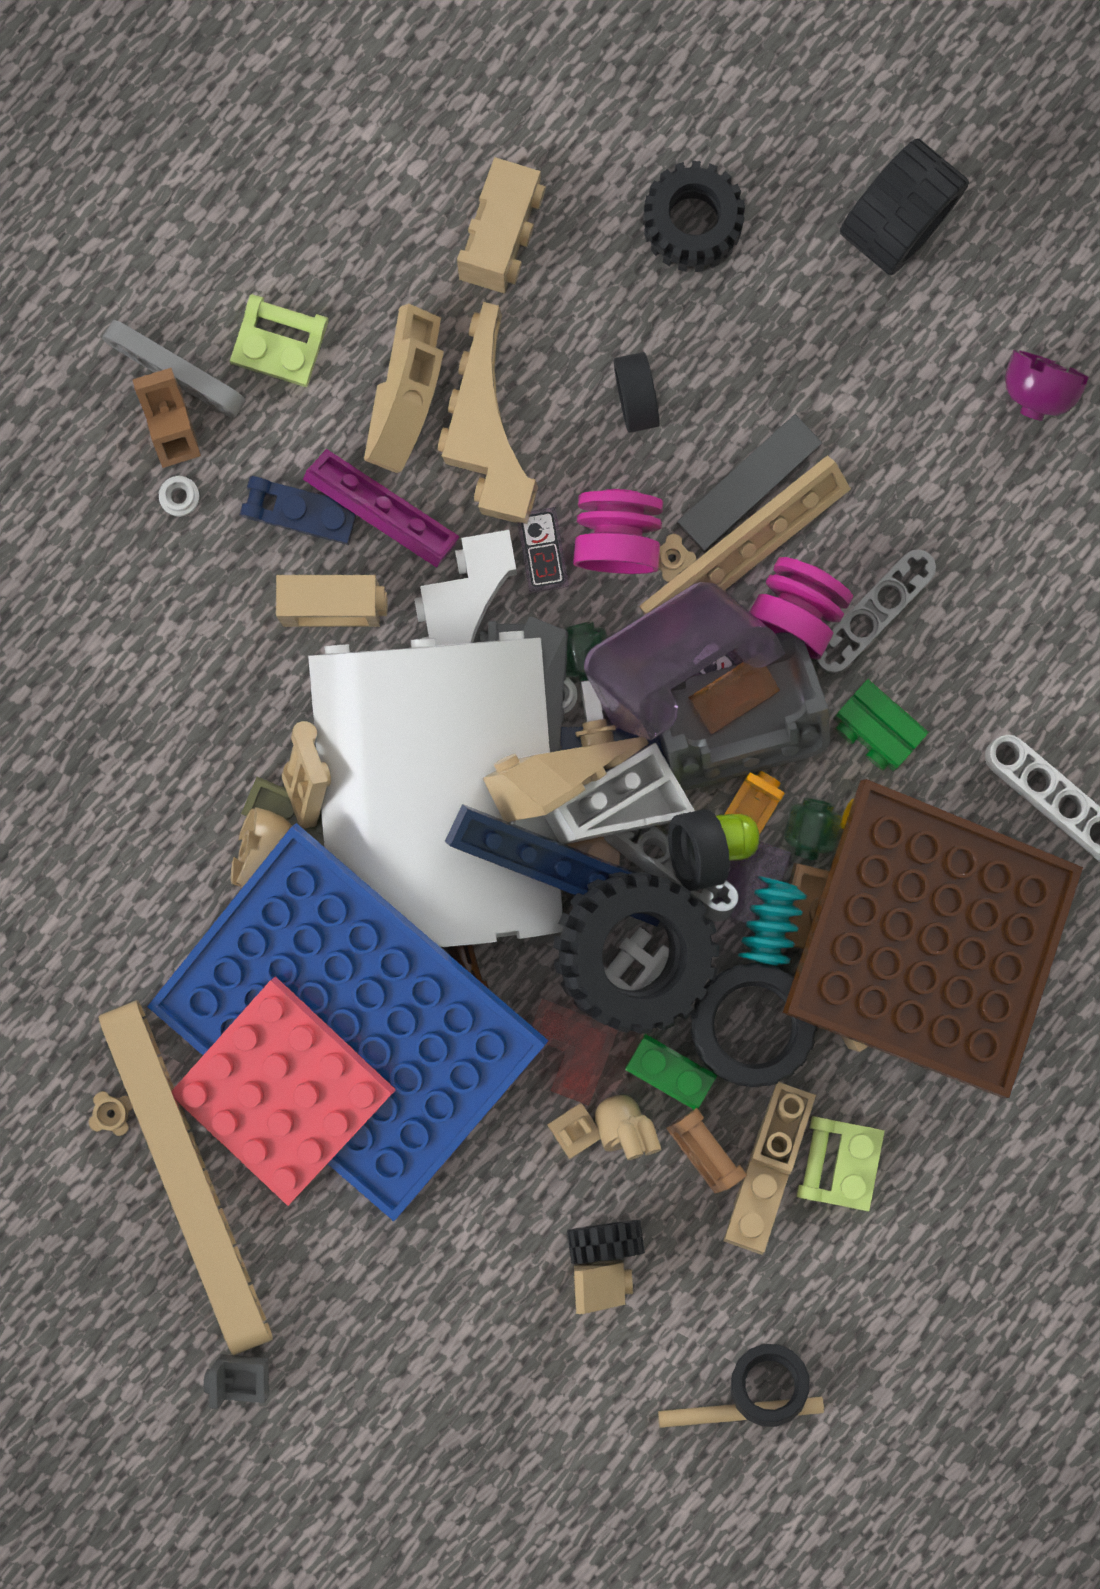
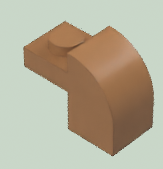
M172 368L133 379L134 388L147 419L151 439L162 468L200 457L201 454L189 412Z

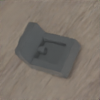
M220 1354L211 1369L206 1370L203 1387L205 1394H209V1407L211 1409H219L224 1400L265 1403L269 1397L268 1358Z

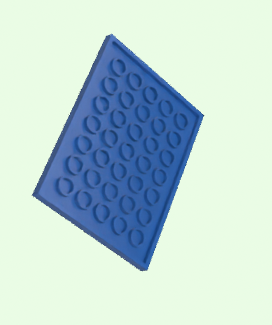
M297 823L291 826L147 1006L199 1053L204 1055L268 982L276 976L396 1089L328 1163L330 1167L392 1221L398 1218L548 1043V1040Z

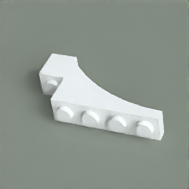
M509 530L461 538L463 549L455 550L459 574L467 573L468 578L420 586L422 597L414 598L418 622L426 621L429 637L421 639L436 638V646L473 643L486 610L509 576L517 575Z

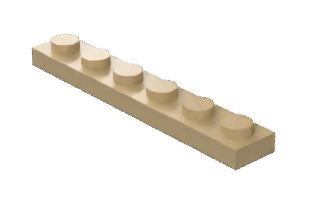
M827 455L642 603L639 607L657 634L662 639H665L851 490L837 463Z

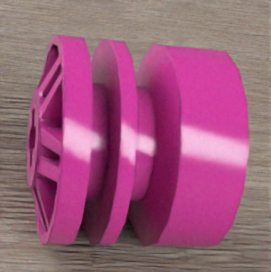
M625 489L590 491L581 493L578 496L579 508L588 512L577 515V523L594 529V533L575 537L573 564L576 567L596 572L619 574H648L659 571L660 543L644 537L643 533L658 531L662 528L661 520L653 517L663 512L662 499Z
M779 557L773 569L776 574L769 575L766 580V585L778 597L759 594L746 617V621L754 630L767 639L779 632L793 634L805 642L811 659H821L834 634L821 619L829 622H841L844 613L840 608L849 607L853 594L842 583L818 567L797 559Z

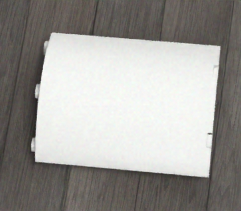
M524 631L499 632V641L436 646V638L411 640V648L350 652L349 644L324 646L325 654L308 656L314 726L317 729L316 750L321 763L325 762L328 765L331 776V784L326 787L321 806L324 847L440 947L497 942L498 937L517 935L518 939L562 932L563 926L558 924L562 916L561 889L450 847L445 842L462 804L503 820L483 780L484 777L496 771L494 764L497 761L512 754H516L519 759L550 753L541 638L524 639ZM544 815L510 822L557 841Z

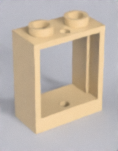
M276 575V617L283 627H380V616H387V592H385V586H379L376 575Z

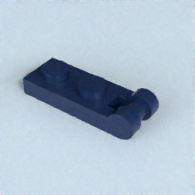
M249 477L247 489L250 490L247 503H242L239 516L349 545L356 514L328 496L274 483L260 477ZM265 495L276 497L273 511L262 508Z

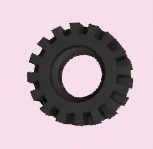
M640 1220L612 1222L567 1230L571 1264L607 1261L645 1253Z

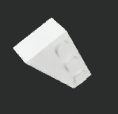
M654 743L639 750L623 763L605 770L607 774L604 777L584 785L585 791L547 815H544L558 841L563 844H569L670 823L673 816L695 810L658 746Z

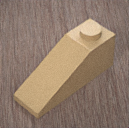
M623 1260L574 1264L576 1314H586L625 1305V1295L633 1294L632 1269L624 1270Z

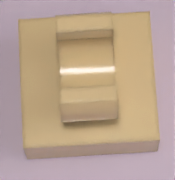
M582 1102L547 1124L569 1159L601 1139L597 1125Z

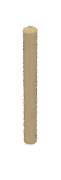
M807 1398L802 1411L798 1415L824 1413L823 1398ZM791 1399L755 1402L754 1404L763 1409L775 1410L785 1406ZM735 1404L658 1411L660 1428L747 1420L736 1409Z

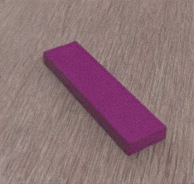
M328 449L306 470L303 477L304 481L436 568L451 552L460 536Z

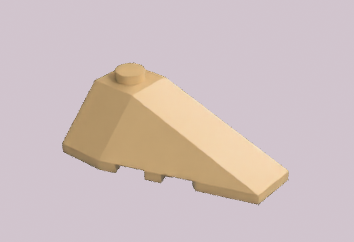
M644 736L519 759L516 754H512L497 761L494 764L496 771L484 777L483 780L503 820L511 822L543 816L585 791L584 785L604 777L607 774L605 769L623 763L649 743Z

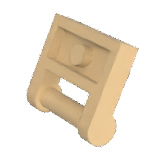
M307 721L298 722L293 728L291 735L293 743L290 761L285 764L282 772L283 783L299 826L303 829L317 825L326 787L331 784L328 765L325 762L321 763L314 745L317 729L312 723Z

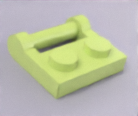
M251 294L246 305L245 316L230 358V363L308 387L328 325V317L318 314L315 317H311L266 303L263 297ZM261 317L309 332L308 342L304 343L256 328L258 319Z
M812 1116L810 1128L813 1129L804 1182L803 1185L798 1186L796 1197L870 1211L885 1130ZM832 1132L841 1134L831 1188L830 1190L820 1189L819 1185L829 1133Z

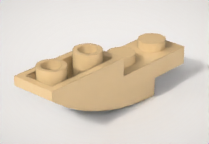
M406 304L399 308L387 380L377 385L364 456L365 461L395 473L403 470L419 437L434 395L444 351L436 348L441 317L411 304Z
M780 1082L775 1085L745 1169L747 1176L742 1179L734 1202L735 1206L726 1230L724 1242L761 1255L765 1252L816 1095Z

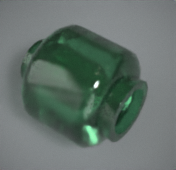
M594 621L564 628L568 631L566 676L579 677L580 683L604 678L602 670L609 668L613 663V654L606 630L602 627H595Z
M804 797L802 803H797L791 807L784 839L789 845L795 847L794 854L796 856L818 860L819 853L827 854L835 849L842 818L834 811V804Z

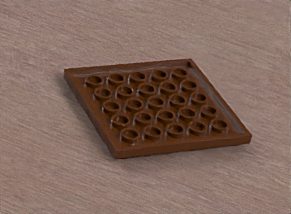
M868 779L860 780L782 1013L998 1097L1010 1098L1083 867Z

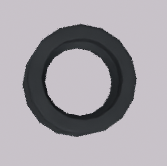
M641 352L614 358L617 389L628 433L659 427L660 418L657 398L646 353Z
M708 809L673 816L668 831L669 853L676 876L683 887L689 891H695L724 884L729 874L730 860L726 835L718 818Z
M762 1344L749 1349L738 1359L731 1377V1396L736 1409L748 1421L760 1426L778 1427L791 1422L802 1411L809 1395L810 1376L804 1362L793 1350L779 1344ZM765 1361H775L784 1365L791 1372L794 1379V1393L791 1400L785 1406L775 1410L763 1409L755 1405L746 1391V1378L749 1371L755 1365Z

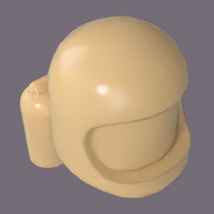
M615 1095L605 1099L598 1105L595 1112V1122L605 1151L611 1152L623 1149L627 1160H633L644 1155L643 1152L645 1155H651L662 1150L653 1122L647 1116L642 1115L639 1105L632 1097Z

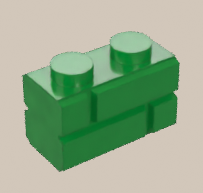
M869 679L862 684L833 717L838 723L835 730L849 743L854 744L858 740L869 750L865 756L882 771L889 767L894 772L929 733Z
M647 1034L643 1035L624 1068L626 1071L692 1109L700 1107L717 1077L716 1074Z

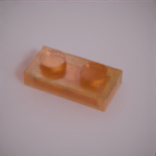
M756 654L688 698L707 730L713 734L779 692L780 689L762 658Z

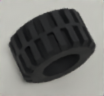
M692 161V166L685 168L684 162L675 164L673 172H670L668 169L660 174V180L658 182L654 180L650 186L649 195H646L644 204V236L646 242H651V251L655 256L661 254L663 256L662 262L669 267L674 262L679 264L678 270L685 272L687 266H694L695 272L704 271L705 265L710 264L711 268H714L720 264L721 258L727 259L732 254L733 247L737 246L745 219L744 199H740L741 190L738 184H731L732 176L726 171L722 175L718 174V166L709 163L708 169L700 168L701 161ZM695 198L703 200L716 212L717 224L704 234H686L676 228L670 219V211L673 206L684 199Z

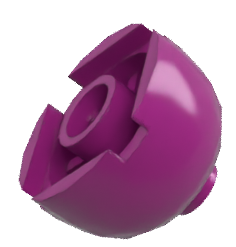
M1013 350L1006 370L1005 383L1006 390L1011 399L1022 406L1020 414L1043 421L1045 415L1059 416L1069 412L1077 405L1090 377L1072 367L1066 372L1067 369L1056 364V361L1022 350H1019V352Z

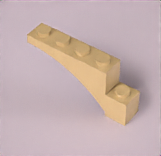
M483 302L481 312H475L470 323L469 336L474 338L470 352L464 351L460 360L459 374L463 375L460 390L454 389L452 391L448 413H452L453 416L449 429L443 427L441 431L438 451L443 452L442 458L447 465L486 474V479L479 478L474 494V501L479 502L478 508L482 515L518 524H528L538 485L535 479L528 478L522 470L509 445L502 425L495 379L496 344L502 314L499 305Z

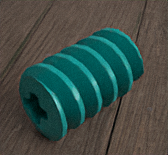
M758 876V879L768 885V888L756 889L754 891V895L764 901V903L750 906V911L757 915L759 920L746 922L745 926L753 931L755 936L743 937L741 942L750 948L751 952L739 953L737 956L773 966L789 964L791 959L784 955L781 949L793 948L795 943L788 939L785 933L798 932L799 927L791 922L789 918L803 915V911L793 903L797 900H807L808 895L799 890L798 886Z

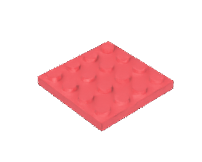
M275 976L171 1092L174 1099L289 1206L396 1089Z

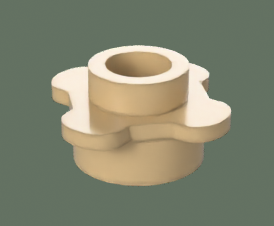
M677 534L668 535L666 542L660 546L659 570L662 572L663 579L667 582H670L696 561V555L693 552L687 551L682 545V538ZM669 555H675L676 560L674 562L669 561Z
M606 719L582 723L583 731L575 732L576 737L581 738L582 747L614 742L612 731L616 730V726H607Z
M105 1091L97 1093L93 1098L95 1107L93 1109V1116L89 1119L90 1128L96 1132L102 1129L110 1130L116 1136L126 1134L129 1130L127 1123L128 1113L133 1109L129 1097L122 1096L116 1098L110 1096ZM109 1110L115 1112L114 1117L110 1118L107 1115Z

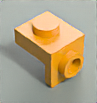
M759 771L757 776L750 772L724 815L744 814L751 817L756 822L760 835L785 794L778 789L781 783L765 772Z

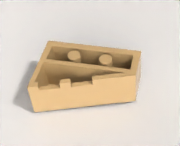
M494 157L479 198L480 204L476 217L471 220L468 228L470 235L465 251L460 250L457 258L459 280L504 294L508 283L516 284L522 261L516 260L520 245L527 247L534 227L533 223L528 222L532 208L540 209L546 186L540 185L541 171Z

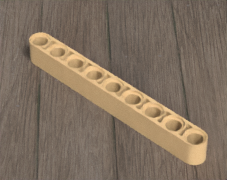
M135 1000L99 1015L100 1025L225 1341L231 1353L235 1356L273 1340L271 1329L268 1323H263L267 1319L253 1284L248 1285L251 1279L238 1246L233 1247L236 1241L223 1209H218V1206L221 1204L208 1171L202 1170L206 1166L193 1133L187 1132L191 1128L183 1108L174 1099L171 1092L174 1086L162 1056H157L161 1053L147 1018L142 1019V1017L146 1016L139 1001Z

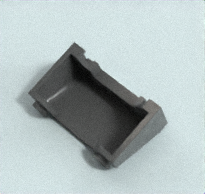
M779 632L772 635L762 647V658L687 679H685L682 669L669 664H662L650 671L642 672L665 760L683 790L697 789L744 776L750 772L755 773L820 754L830 744L828 705L805 642L791 633Z

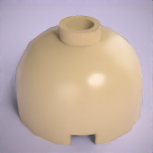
M257 807L249 811L238 839L242 840L238 859L233 857L231 884L243 887L291 828L292 825L284 817Z

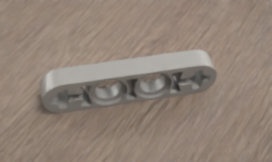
M117 320L111 322L102 336V339L112 348L154 373L172 368L177 384L182 390L230 418H235L246 402L245 398L231 387Z
M918 549L905 554L832 630L834 634L828 644L829 648L834 649L843 640V638L836 635L842 630L847 640L857 645L858 649L853 651L851 646L848 645L840 654L843 663L840 665L835 661L830 665L824 661L827 653L824 651L821 659H815L818 667L829 674H836L845 670L931 581L936 571L933 557L926 551ZM921 559L926 564L923 569L926 577L923 578L920 575H916L907 584V586L914 589L912 593H908L904 584L892 578V576L897 573L899 578L902 579L911 568L907 562L911 560L917 563ZM883 587H893L900 595L898 606L891 609L881 606L878 601L880 589ZM859 615L869 618L873 627L871 634L863 638L855 636L850 629L852 618Z
M655 826L603 836L612 847L646 873L669 879L673 883L682 885L675 874L671 862L668 836ZM638 835H641L637 844H634L632 842L633 839L636 841ZM649 844L656 845L663 851L664 856L658 859L651 858L646 855L643 847ZM725 881L722 885L704 888L701 893H698L699 890L691 891L690 893L691 897L700 900L707 909L704 914L705 917L717 922L728 919L738 902L737 891L728 881ZM718 897H721L725 900L724 902H720L717 905L711 901L712 899H716Z

